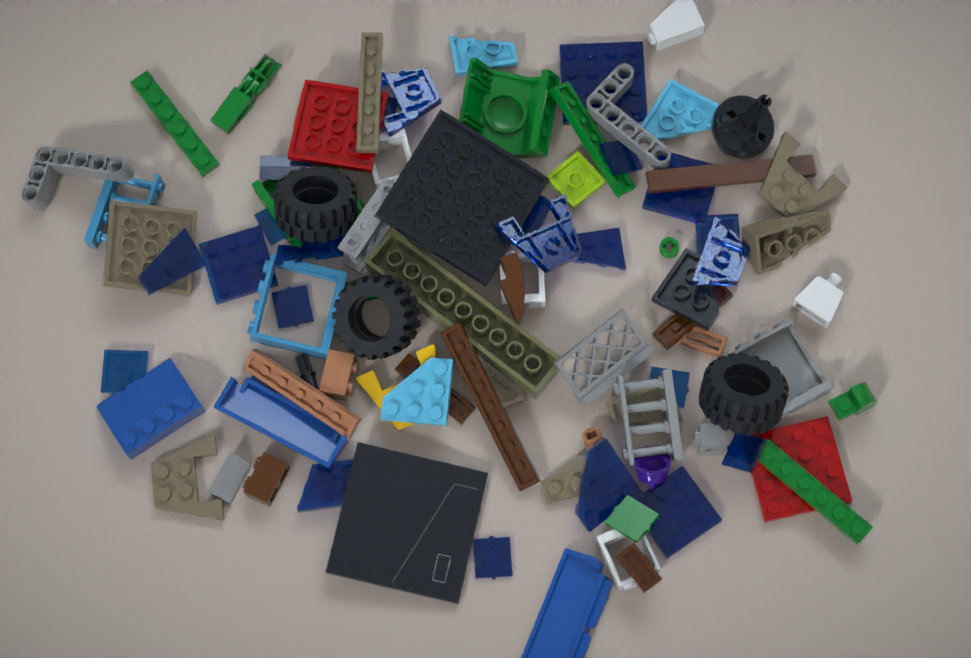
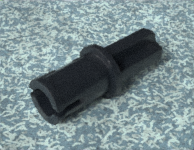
M308 354L298 355L296 362L301 374L299 377L319 390L315 378L316 371L312 369Z

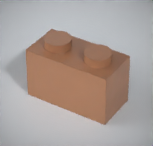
M332 349L328 350L319 391L332 399L347 401L348 395L353 393L354 382H351L353 374H357L359 367L355 354Z

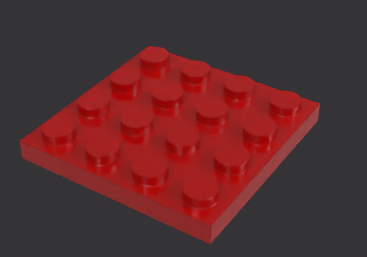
M305 79L287 155L288 160L367 173L373 172L376 153H357L356 150L359 88ZM381 91L379 139L389 98L388 92Z
M828 416L774 428L758 435L753 433V435H743L741 437L764 523L816 511L753 458L755 452L767 439L772 441L845 504L852 503V496Z

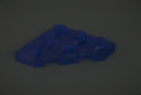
M604 437L585 452L584 472L581 475L579 500L575 508L576 516L588 532H591L613 513L614 507L618 506L627 495L635 498L642 493V490L617 453Z

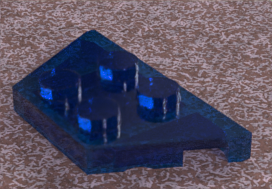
M716 216L712 222L692 277L691 286H736L740 279L750 247L743 240H740L731 229L728 231L720 224L721 220Z
M353 459L335 461L330 469L321 464H313L297 506V512L342 507Z

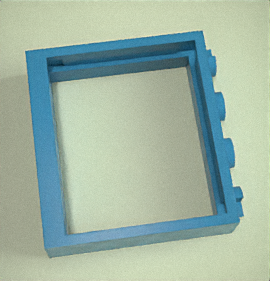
M271 254L270 261L265 260L263 272L266 273L265 280H260L257 293H261L260 300H255L252 313L256 314L254 322H249L247 334H251L250 341L327 359L334 332L333 325L336 323V319H332V312H335L337 309L334 307L336 299H340L338 294L344 289L348 272ZM275 268L336 282L321 348L259 333Z

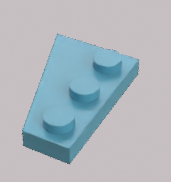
M449 36L456 77L467 75L470 58H478L494 70L518 65L514 43L494 40L487 42L478 41L475 38L460 39L456 38V36Z

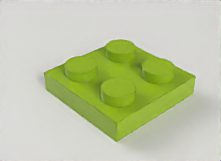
M579 151L546 176L550 178L548 183L573 210L606 184V180Z

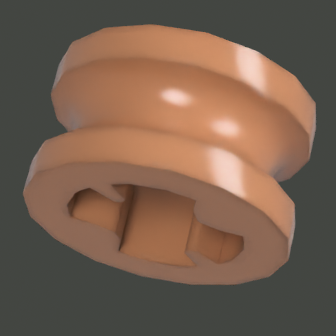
M590 427L582 434V439L588 449H597L604 442L601 430L597 427Z

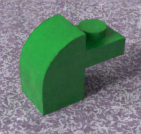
M863 382L830 399L828 404L838 421H841L853 414L857 416L877 404V400L867 383Z

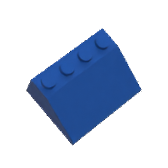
M171 358L96 406L125 454L131 460L206 412Z

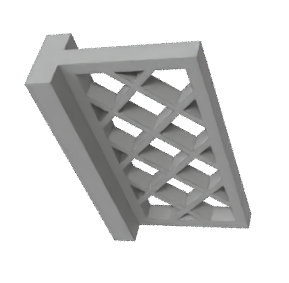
M621 308L553 363L574 391L577 400L588 406L613 386V382L617 381V376L623 375L624 377L655 351L651 345L647 344L626 311ZM622 316L625 320L624 331L614 330L616 320ZM603 331L609 332L607 344L597 343L598 336ZM614 333L623 334L621 346L612 345ZM628 335H635L639 341L632 348L626 347ZM585 345H592L590 358L580 357L581 349ZM597 346L606 347L604 360L595 359ZM611 348L621 349L620 357L616 361L609 360ZM569 358L575 359L573 371H566L562 363ZM580 360L589 361L588 373L578 372ZM594 362L604 363L603 371L600 374H592ZM577 375L587 376L586 384L581 389H578L576 386Z

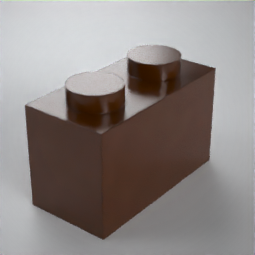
M263 452L262 456H258L253 465L255 470L251 477L248 476L243 484V492L247 497L270 507L290 466L287 462Z

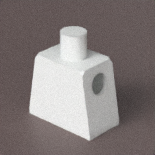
M831 273L827 280L817 276L794 299L792 306L827 329L844 294L838 288L842 278L835 273Z

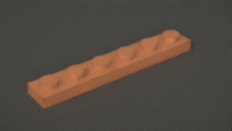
M251 350L243 369L348 439L353 436L361 420L360 417L259 350Z

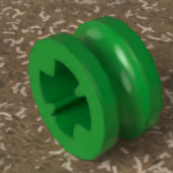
M672 237L664 238L660 243L661 255L668 259L676 257L679 253L678 241ZM667 244H672V247L675 246V248H672V252H667V249L664 250Z

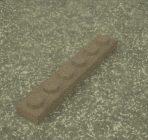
M383 32L361 33L357 153H379Z

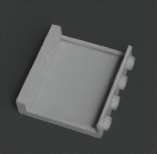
M792 320L786 323L785 321L777 323L773 326L772 331L759 333L754 337L755 340L750 343L745 341L735 348L736 350L732 352L736 353V355L746 353L752 357L755 355L763 361L766 359L771 362L773 367L776 366L780 370V374L784 375L789 386V392L781 420L830 393L834 387L830 379L825 380L792 328ZM725 352V353L721 354L720 356H723V355L727 356V355H728V352Z

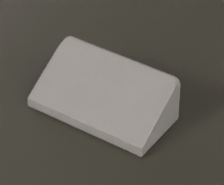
M229 452L209 488V493L230 504L251 464Z

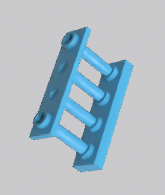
M155 174L153 182L133 177L130 181L123 183L150 190L146 201L119 195L117 190L119 185H122V182L105 180L84 239L88 247L97 249L99 243L106 242L107 234L103 230L105 225L108 224L109 203L111 200L156 206L158 197L163 194L165 183L160 174Z

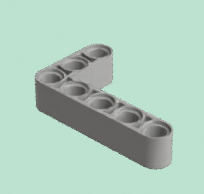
M620 64L587 98V111L596 123L655 170L668 169L671 160L670 149L614 105L632 86L634 70L631 65ZM624 74L629 77L627 79H622L619 76ZM608 89H612V90H614L615 92L612 93V94H609V93H607V92H605V91L608 90ZM599 104L601 107L596 109L592 105ZM615 117L617 118V120L612 122L609 121L607 118ZM632 130L634 133L628 135L623 131ZM641 143H648L650 146L647 147V148H644V147H641L640 144H641ZM664 156L666 160L659 161L656 157Z
M43 146L35 154L21 197L33 209L40 211L47 207L59 173L124 183L133 178L134 168L120 156Z

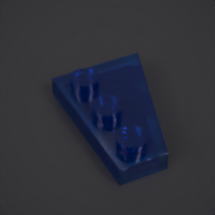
M619 228L555 237L558 260L581 264L590 263L600 267L608 266L626 271Z

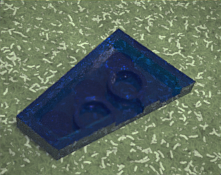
M184 228L138 278L150 296L205 267L206 263L188 231Z

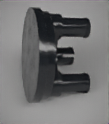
M763 94L757 99L745 95L733 96L723 101L716 108L711 121V129L716 143L724 152L737 158H751L759 155L769 146L774 135V122L768 110L772 100L770 97L765 99L768 95Z

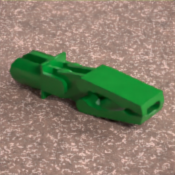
M264 54L253 69L249 68L250 71L243 78L239 87H234L211 118V123L227 134H230L254 107L256 97L261 95L267 86L270 87V80L282 65L279 62H275L273 58H269L267 54Z

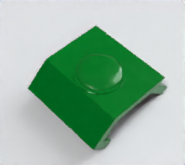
M470 58L459 121L517 158L548 156L556 101L550 90L559 85L560 77L550 69L542 70V74L539 77L507 73L491 69L478 58Z

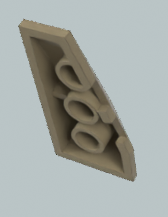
M822 210L763 220L741 227L743 247L756 274L759 275L777 269L783 265L782 262L790 256H796L799 253L798 250L805 245L813 244L830 232V211Z

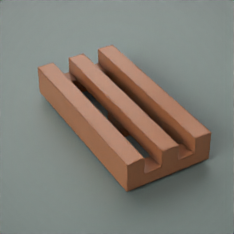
M695 326L692 330L693 332L721 341V345L690 333L685 334L679 343L717 358L723 354L728 337ZM686 338L719 349V351L688 341Z

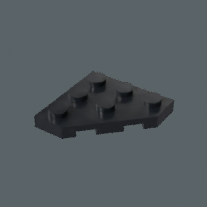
M686 248L651 299L653 303L708 331L720 314L705 257Z

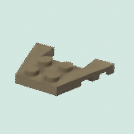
M784 132L758 194L779 214L787 217L808 213L842 193L848 187L835 175H831L823 186L817 190L787 162L801 144L788 132Z
M215 434L209 435L151 463L154 506L156 509L224 520L222 499L199 502L195 459L218 455Z

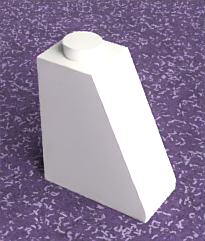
M675 0L650 24L647 37L650 45H654L656 51L703 35L705 25L693 0Z

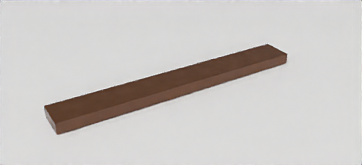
M813 154L791 156L787 160L804 178L817 175ZM774 158L647 171L646 180L649 194L763 182Z
M459 322L440 332L519 491L521 492L537 484L541 480L462 323Z

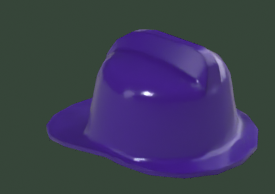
M668 454L635 458L634 468L639 481L649 484L650 489H653L656 484L663 483L670 470L671 457Z

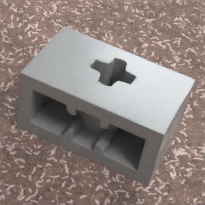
M700 423L698 430H695V435H693V449H697V455L725 454L728 447V430H722L721 426H715L713 423Z

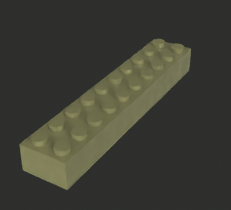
M393 229L390 230L364 261L366 270L370 273L392 275V279L397 277L401 279L403 286L408 285L412 289L410 292L411 296L416 295L418 302H415L416 308H420L422 313L444 330L461 322L477 355L534 399L539 397L559 372L553 363L560 357Z

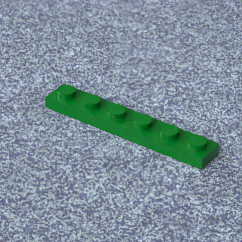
M147 70L130 81L133 88L202 177L220 166L216 158Z
M569 81L553 87L550 93L616 197L619 198L632 192L636 188Z
M769 439L753 455L754 459L857 546L873 528V526Z

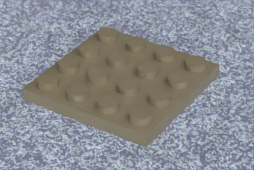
M111 200L109 203L102 286L190 296L197 211Z

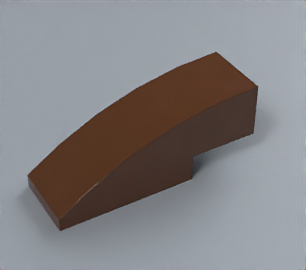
M515 252L500 258L501 267L506 279L500 280V286L515 323L521 325L525 301L524 277L518 254Z

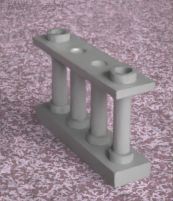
M386 177L338 246L339 250L347 254L342 264L360 275L366 268L364 261L392 229V227L374 217L395 183Z
M672 369L662 370L660 372L661 376H657L656 379L624 382L623 375L617 376V381L613 382L614 393L619 395L625 440L622 456L623 461H627L628 465H635L634 458L668 454V456L672 457V460L683 459ZM656 387L663 390L664 398H660V401L626 404L625 391ZM660 409L666 412V420H663V423L629 426L628 413ZM665 432V434L668 433L669 442L666 445L632 449V435Z

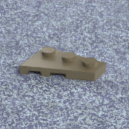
M658 387L642 389L625 395L627 405L660 401V398H664L663 390ZM619 398L606 402L612 422L622 423ZM676 401L678 421L684 422ZM660 409L628 413L629 423L663 422V420H666V412Z
M601 447L591 450L541 481L546 505L611 489Z

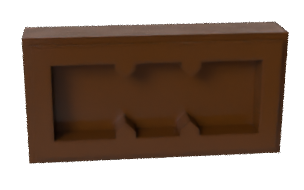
M635 543L616 555L617 560L643 593H646L662 580V577Z

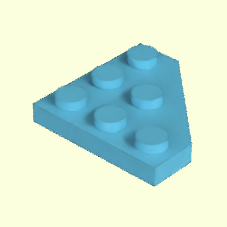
M670 78L641 126L659 141L710 130L713 114L719 104Z
M433 357L427 360L383 397L380 420L447 426L454 360Z

